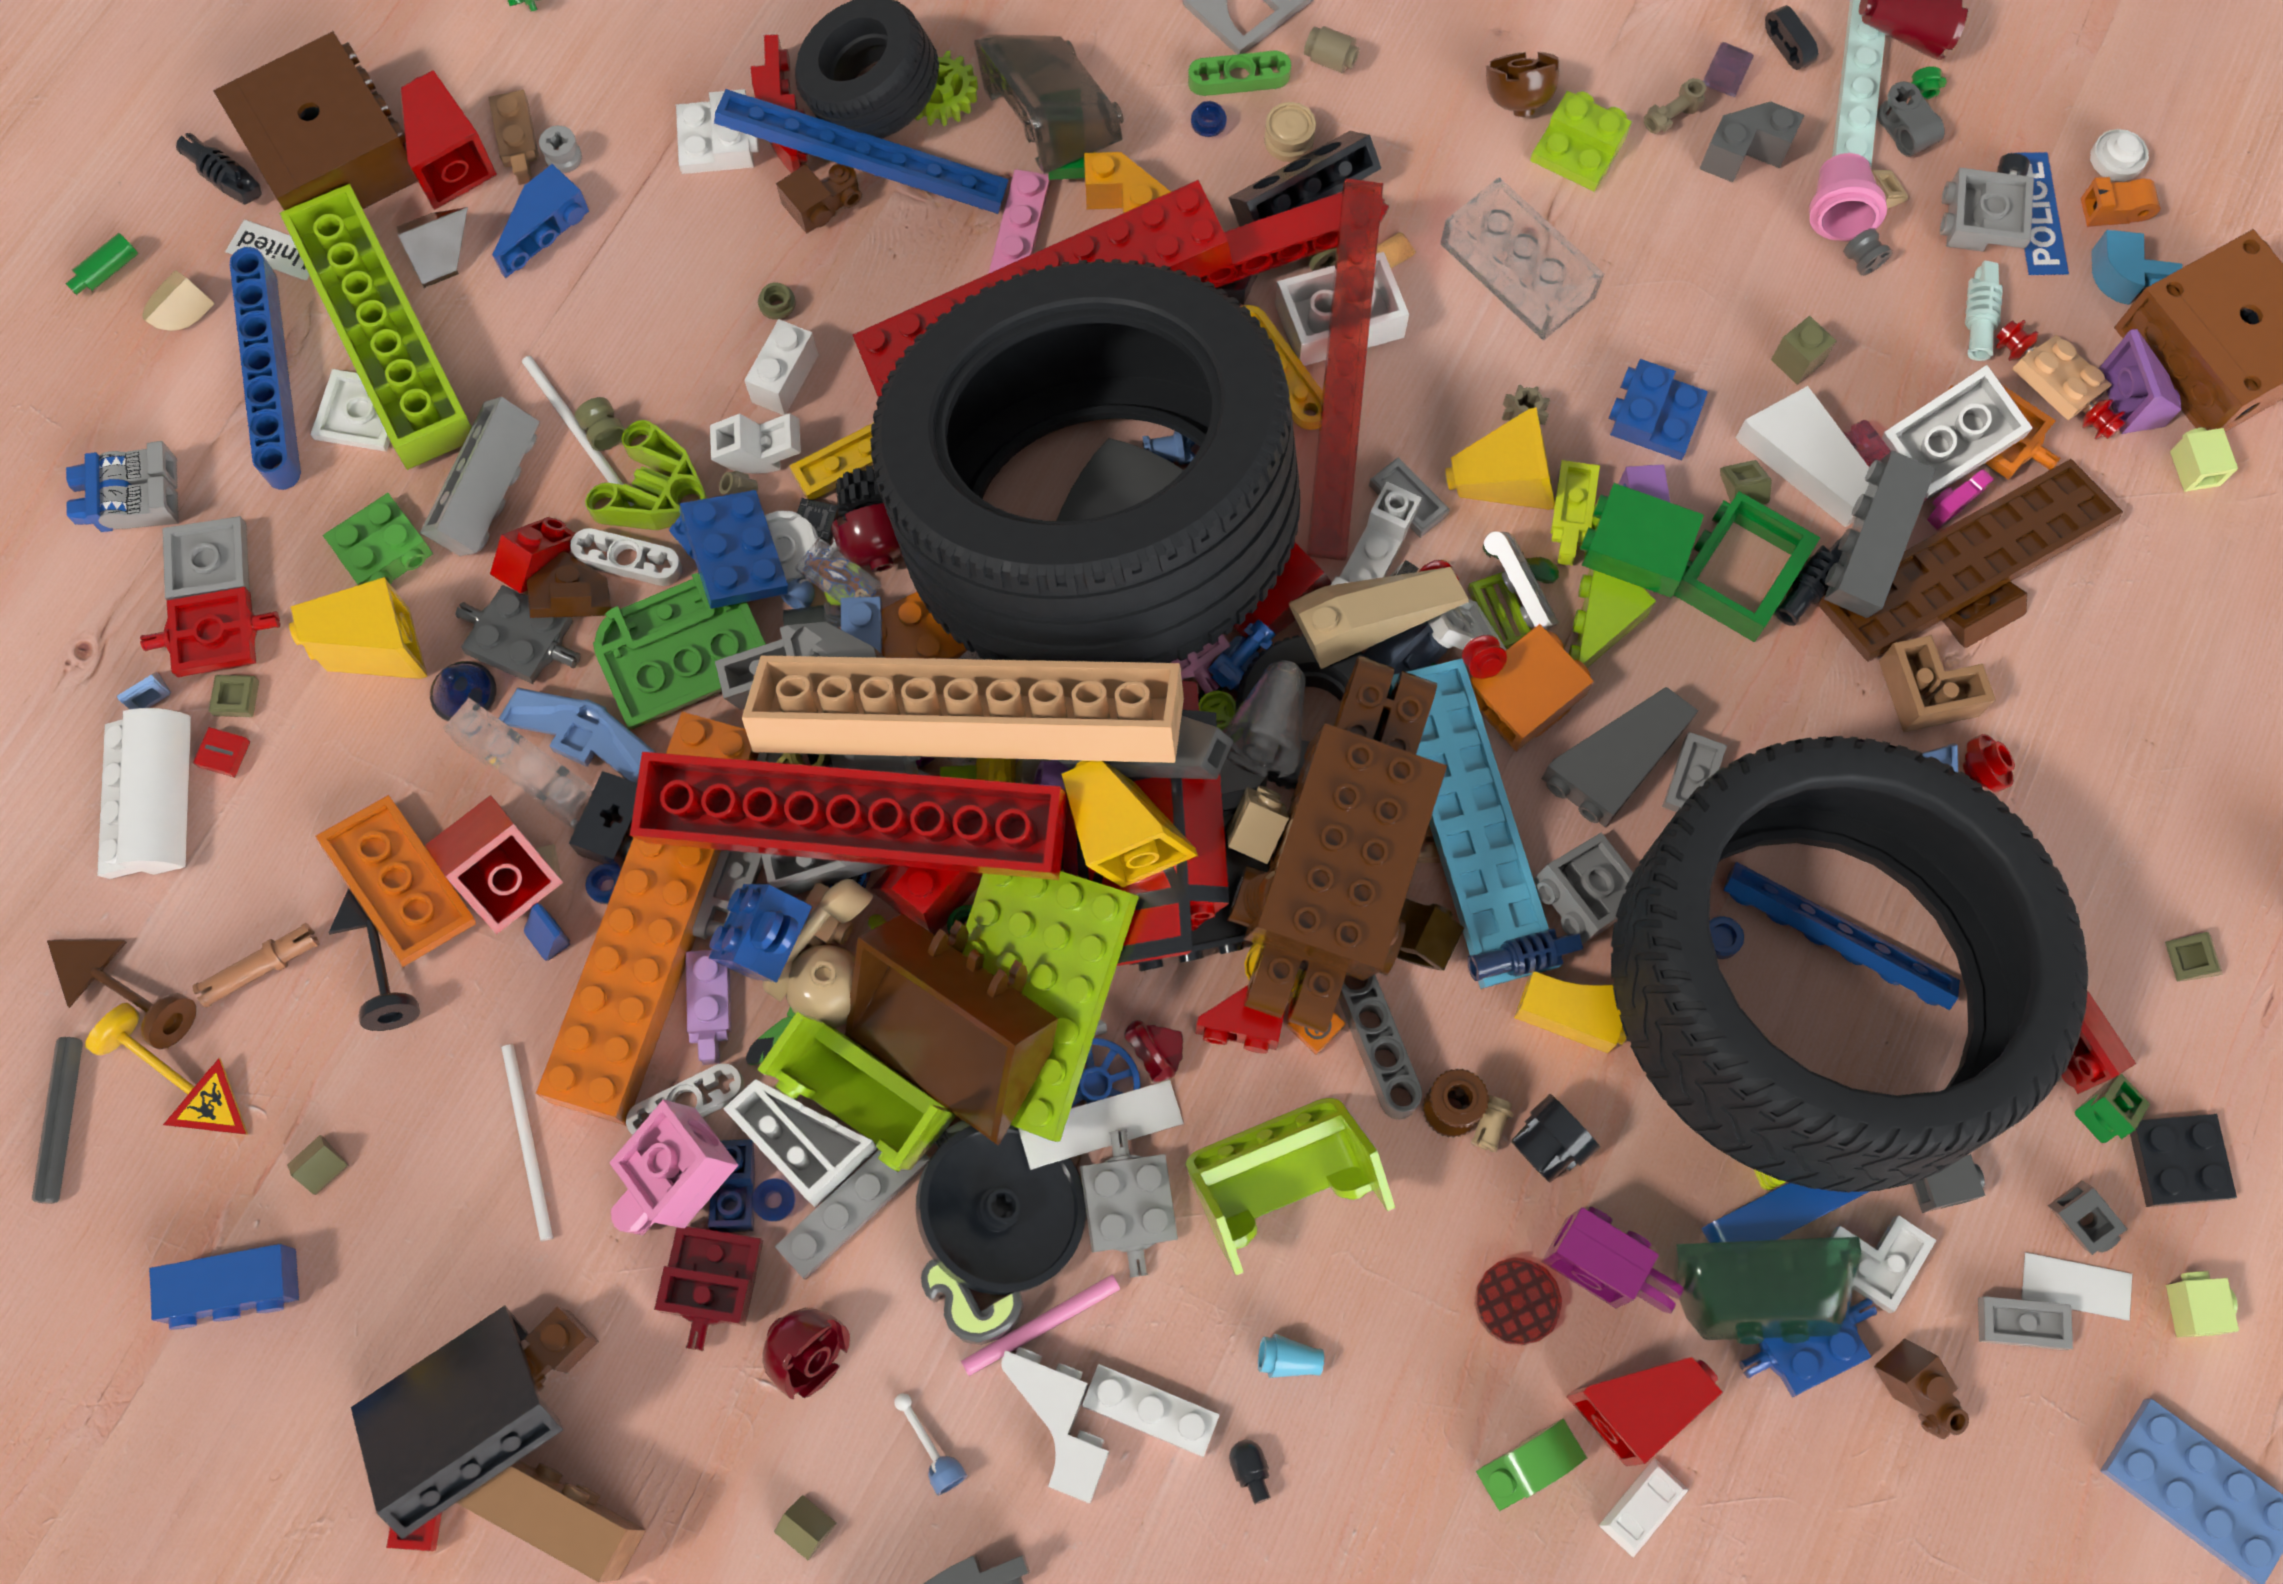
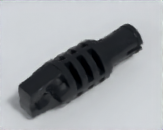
M192 133L185 134L186 138L192 143L183 136L179 137L176 143V150L192 161L197 172L221 192L244 205L262 195L259 183L244 167L226 155L222 150L206 146Z
M1841 538L1830 549L1822 545L1799 572L1793 582L1792 592L1775 611L1777 618L1781 622L1789 626H1795L1811 604L1820 602L1821 597L1826 595L1829 586L1825 585L1826 576L1833 564L1839 562L1843 552L1838 550Z

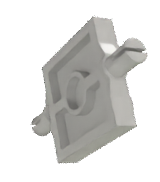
M1127 1130L1112 1131L1109 1134L1113 1157L1103 1163L1080 1167L1092 1252L1113 1249L1127 1252L1130 1278L1145 1276L1148 1273L1144 1249L1149 1248L1155 1243L1178 1240L1166 1155L1148 1157L1130 1155Z

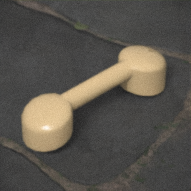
M845 879L832 886L806 919L777 983L763 981L764 991L779 1002L782 1001L788 990L792 962L830 915L841 923H846L857 916L870 903L873 894L853 879Z

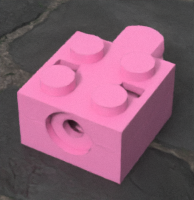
M663 1099L609 1162L628 1189L611 1208L613 1225L619 1231L644 1235L654 1223L685 1228L737 1168V1162L696 1108Z

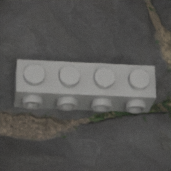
M503 397L485 401L420 533L458 556L481 551L489 539L490 533L487 531L492 520L499 516L505 506V499L503 497L508 487L515 483L521 473L519 464L524 454L528 453L536 442L537 436L534 433L540 421Z

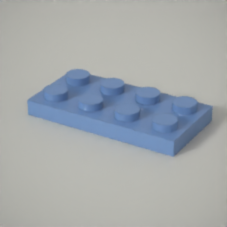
M2144 1399L2100 1471L2251 1584H2265L2283 1554V1494L2156 1401Z

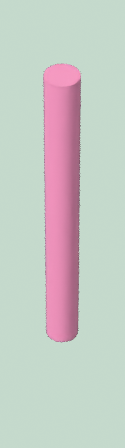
M1114 1276L1106 1277L961 1360L968 1376L1002 1358L1005 1351L1012 1352L1018 1349V1347L1025 1345L1119 1291L1120 1287Z

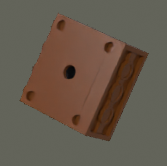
M2254 229L2145 288L2114 327L2122 338L2130 330L2138 329L2169 374L2174 389L2180 395L2181 411L2195 428L2204 427L2206 430L2224 428L2226 432L2283 400V263L2271 250L2268 243Z

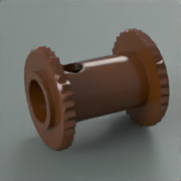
M1457 1068L1455 1070L1451 1069L1450 1071H1445L1444 1074H1440V1077L1436 1078V1081L1433 1082V1087L1429 1089V1092L1426 1093V1097L1423 1099L1424 1103L1422 1105L1424 1108L1422 1111L1428 1126L1432 1127V1130L1436 1131L1437 1134L1447 1136L1448 1138L1450 1136L1453 1138L1456 1136L1460 1137L1474 1129V1125L1479 1122V1119L1483 1118V1114H1486V1109H1488L1489 1095L1483 1080L1479 1079V1076L1475 1075L1474 1072L1465 1071L1463 1068L1461 1070ZM1451 1097L1458 1100L1462 1105L1461 1109L1451 1106L1448 1098Z

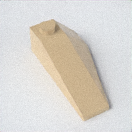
M1451 567L1324 586L1289 602V607L1322 669L1469 602L1454 571Z

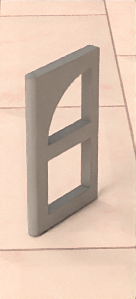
M1183 0V4L1236 54H1245L1313 0H1263L1275 12L1244 36L1234 26L1229 16L1227 0Z

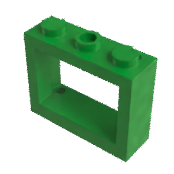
M1738 491L1731 504L1724 500L1713 516L1712 521L1717 523L1713 532L1711 533L1705 529L1693 548L1699 554L1694 562L1688 560L1681 582L1673 595L1755 643L1821 537ZM1733 522L1790 554L1789 559L1755 613L1697 580Z

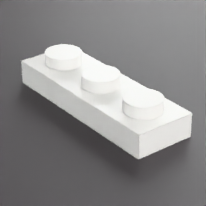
M1100 1364L1097 1366L1082 1407L1201 1457H1204L1220 1416V1414Z

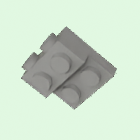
M1959 168L1952 182H1946L1942 193V204L1949 205L1948 213H1944L1940 224V235L1947 236L1946 247L1984 251L1989 243L2026 248L2031 241L2034 177Z
M1601 832L1547 864L1533 880L1537 884L1536 889L1539 899L1545 904H1552L1562 917L1561 925L1566 934L1579 933L1582 944L1610 928L1617 921V917H1615L1622 895L1626 893L1625 887L1633 872Z

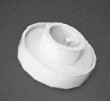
M2122 129L2106 131L2097 139L2090 151V161L2094 169L2102 177H2110L2111 181L2118 182L2135 178L2143 170L2149 159L2148 148L2145 142L2137 134Z

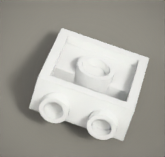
M745 89L731 90L740 94L747 95ZM724 91L709 92L710 101L676 104L678 158L682 174L754 167L753 152H759L758 137L714 124L715 111Z

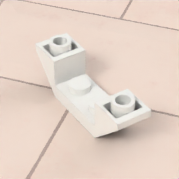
M1386 482L1370 512L1366 529L1340 577L1336 576L1331 585L1385 577L1403 543L1422 497Z

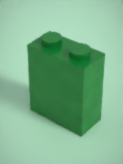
M1613 483L1608 496L1600 494L1592 515L1599 518L1595 529L1588 527L1582 541L1580 550L1587 552L1582 566L1672 598L1681 582L1704 514Z

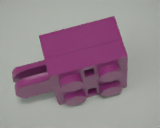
M1581 1207L1565 1219L1542 1259V1263L1614 1308L1634 1301L1636 1296L1660 1311L1672 1314L1676 1303L1668 1296L1680 1298L1684 1288L1653 1268L1659 1254L1649 1249L1651 1243L1646 1238L1633 1231H1627L1625 1234L1611 1225L1613 1220L1610 1216L1594 1207H1589L1588 1210Z

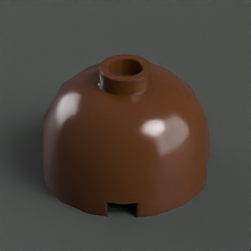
M1526 52L1504 55L1491 60L1490 66L1486 65V80L1488 91L1493 101L1503 109L1513 111L1515 116L1533 115L1536 108L1542 107L1553 98L1557 89L1559 58L1556 55L1537 52L1538 59L1526 58Z

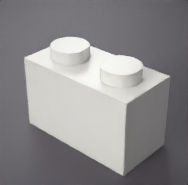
M778 319L744 380L752 403L781 415L787 414L818 357L812 332Z

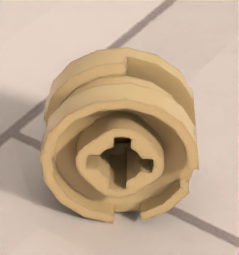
M1294 102L1281 103L1271 109L1266 118L1264 136L1266 150L1271 156L1280 161L1293 162L1310 153L1313 149L1316 128L1314 114L1306 106Z

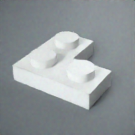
M1899 1215L1893 1217L1876 1248H1873L1842 1226H1838L1832 1232L1817 1257L1815 1264L1865 1298H1869L1886 1312L1893 1313L1896 1311L1931 1251L1936 1239Z

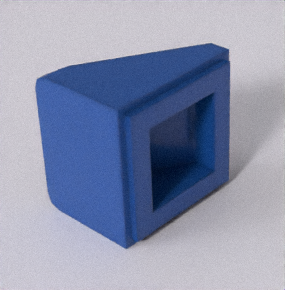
M535 904L531 908L524 927V933L541 957L548 961L571 944L569 943V938L552 915L541 904Z

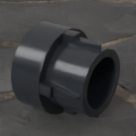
M1551 1094L1530 1111L1531 1116L1525 1121L1526 1125L1511 1141L1517 1150L1549 1183L1567 1169L1570 1171L1577 1164L1579 1166L1584 1164L1601 1148L1579 1121Z

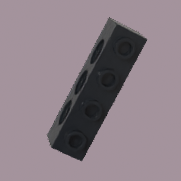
M1348 131L1228 198L1239 227L1335 195L1382 168L1370 134Z

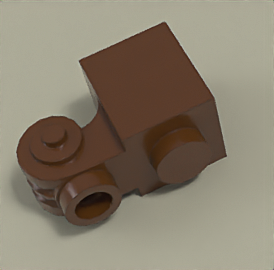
M838 163L834 164L829 170L830 180L820 181L805 164L776 183L781 204L806 234L816 227L819 228L826 225L836 215V210L842 206L851 208L860 201L862 193L859 190L854 168Z
M558 1306L525 1338L529 1345L524 1349V1353L538 1392L544 1388L545 1375L550 1370L568 1373L599 1342L571 1311Z
M1904 1339L1874 1365L1891 1396L1920 1413L1918 1417L1925 1431L1944 1440L1950 1433L1960 1435L1967 1429L1969 1416L1960 1406L1959 1400L1954 1397L1953 1393L1958 1388L1938 1355Z

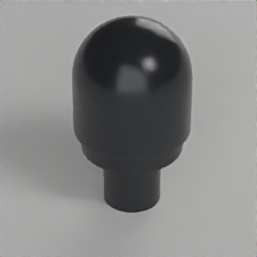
M1251 1440L1237 1442L1229 1453V1462L1236 1482H1239L1241 1488L1248 1486L1254 1504L1269 1500L1271 1497L1264 1481L1270 1477L1268 1473L1269 1467L1261 1447Z

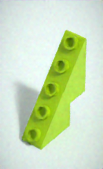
M1593 517L1591 528H1596L1599 518ZM1589 569L1588 575H1582L1578 597L1584 598L1583 609H1577L1572 632L1579 634L1577 645H1571L1569 655L1574 660L1581 661L1588 668L1648 617L1656 600L1642 587Z

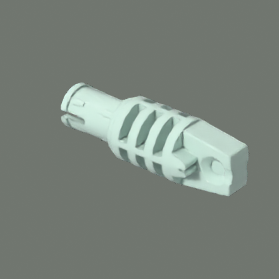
M1986 260L1977 268L1974 278L1969 280L1967 289L1965 325L1970 330L1967 355L1970 359L1976 361L1988 360L1993 356L1994 330L2001 323L2003 285L1999 284V264Z

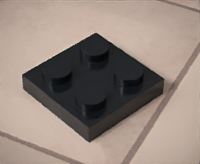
M2217 1114L2141 1120L2136 1130L2130 1133L2146 1207L2227 1201L2237 1198Z

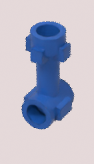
M1259 619L1254 624L1250 623L1244 629L1249 636L1230 657L1223 652L1207 669L1213 674L1211 678L1221 687L1226 686L1229 690H1232L1242 680L1245 671L1241 667L1260 646L1267 650L1273 643L1271 640L1276 634Z

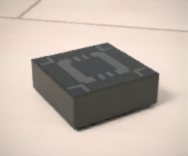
M801 498L797 514L807 519L816 529L821 544L830 545L833 536L831 526L836 519L838 521L839 517L838 506Z

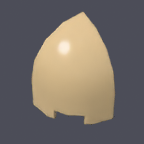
M175 270L150 297L144 307L142 316L144 321L158 329L175 331L188 328L197 322L215 303L188 278Z

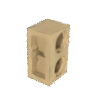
M1260 785L1257 790L1246 787L1226 830L1228 847L1268 864L1289 819L1285 804L1280 801L1281 795Z

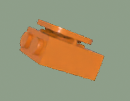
M1541 624L1537 625L1505 651L1507 662L1497 675L1486 679L1470 678L1480 713L1516 752L1533 738L1542 735L1567 715L1571 708L1587 695L1594 682L1588 668L1581 661L1574 660L1564 650L1560 638L1551 631L1547 632Z

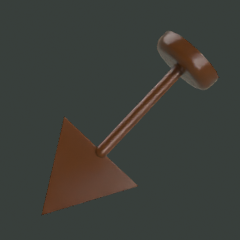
M47 940L65 1001L69 1008L96 979L146 1012L141 1024V1035L145 1042L153 1048L165 1049L176 1044L187 1034L193 1025L196 1017V1005L189 997L174 993L166 995L155 1004H152L102 971L127 943L125 940Z

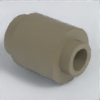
M1314 26L1307 38L1304 55L1311 57L1310 60L1314 63L1344 73L1347 67L1352 69L1355 65L1360 48L1355 46L1356 38L1325 26L1321 29Z

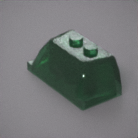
M1859 1237L1677 1244L1674 1280L1684 1288L1679 1301L1687 1320L1700 1336L1706 1340L1737 1339V1342L1740 1344L1752 1345L1763 1342L1764 1338H1782L1787 1343H1801L1809 1340L1810 1337L1837 1335L1850 1312L1854 1278L1862 1254Z

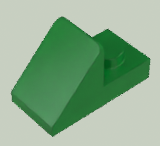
M2121 1073L2110 1079L2076 1109L2075 1115L2099 1142L2107 1143L2117 1135L2123 1139L2136 1130L2150 1103Z

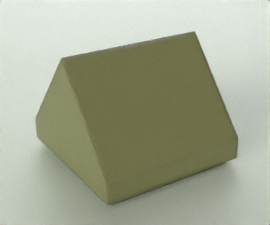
M319 1135L290 1161L287 1166L294 1179L312 1194L317 1195L348 1164L322 1135Z
M802 1495L783 1514L774 1533L805 1559L810 1560L837 1523Z

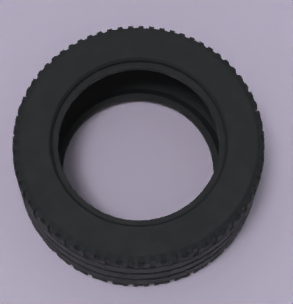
M1096 259L1095 262L1079 260L1076 264L1063 262L1061 266L1056 267L1048 265L1042 270H1028V274L1021 276L1018 273L1011 276L1012 279L1000 280L995 282L996 285L991 288L986 286L980 289V293L975 296L969 295L965 298V302L962 304L956 303L951 307L950 312L942 313L938 316V321L930 323L925 328L926 332L918 334L914 339V345L908 346L904 350L905 356L898 358L895 363L896 369L890 371L887 376L888 383L883 384L881 389L882 396L878 397L876 402L877 410L873 414L874 424L871 425V456L878 490L910 578L934 620L941 624L943 630L947 634H951L957 643H963L965 648L971 653L976 651L978 656L984 660L990 658L991 660L1171 663L1177 659L1183 661L1188 658V654L1192 652L1197 654L1203 651V646L1208 643L1213 645L1218 642V637L1222 634L1228 635L1233 631L1232 627L1235 624H1242L1246 620L1245 615L1247 613L1252 614L1257 609V603L1259 601L1263 602L1266 599L1268 589H1273L1277 583V576L1282 575L1284 564L1288 563L1291 549L1294 548L1300 517V481L1289 388L1279 353L1276 351L1272 339H1269L1266 329L1260 326L1259 320L1255 316L1251 317L1250 310L1245 306L1240 307V303L1236 298H1229L1227 292L1223 289L1216 290L1214 284L1209 281L1203 283L1200 277L1195 275L1189 277L1185 271H1171V268L1163 265L1159 268L1155 267L1154 263L1149 262L1143 265L1135 260H1130L1126 263L1122 262L1121 259H1113L1112 262ZM1102 419L1146 421L1172 429L1200 446L1199 451L1190 464L1165 488L1132 507L1098 518L1078 521L1030 519L1008 513L983 500L984 494L993 478L1018 452L1045 435L1082 422Z

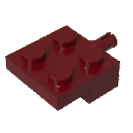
M688 1226L685 1228L676 1227L668 1266L663 1268L654 1310L660 1313L682 1316L692 1322L686 1346L687 1349L704 1351L709 1325L726 1323L746 1327L764 1240Z

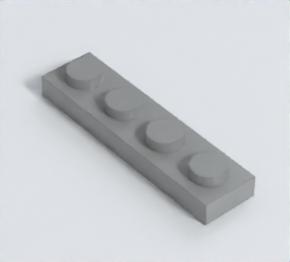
M878 1150L783 1238L775 1248L799 1275L806 1280L925 1168L930 1158L925 1154L911 1170L901 1169L900 1172H897L878 1159L881 1151Z

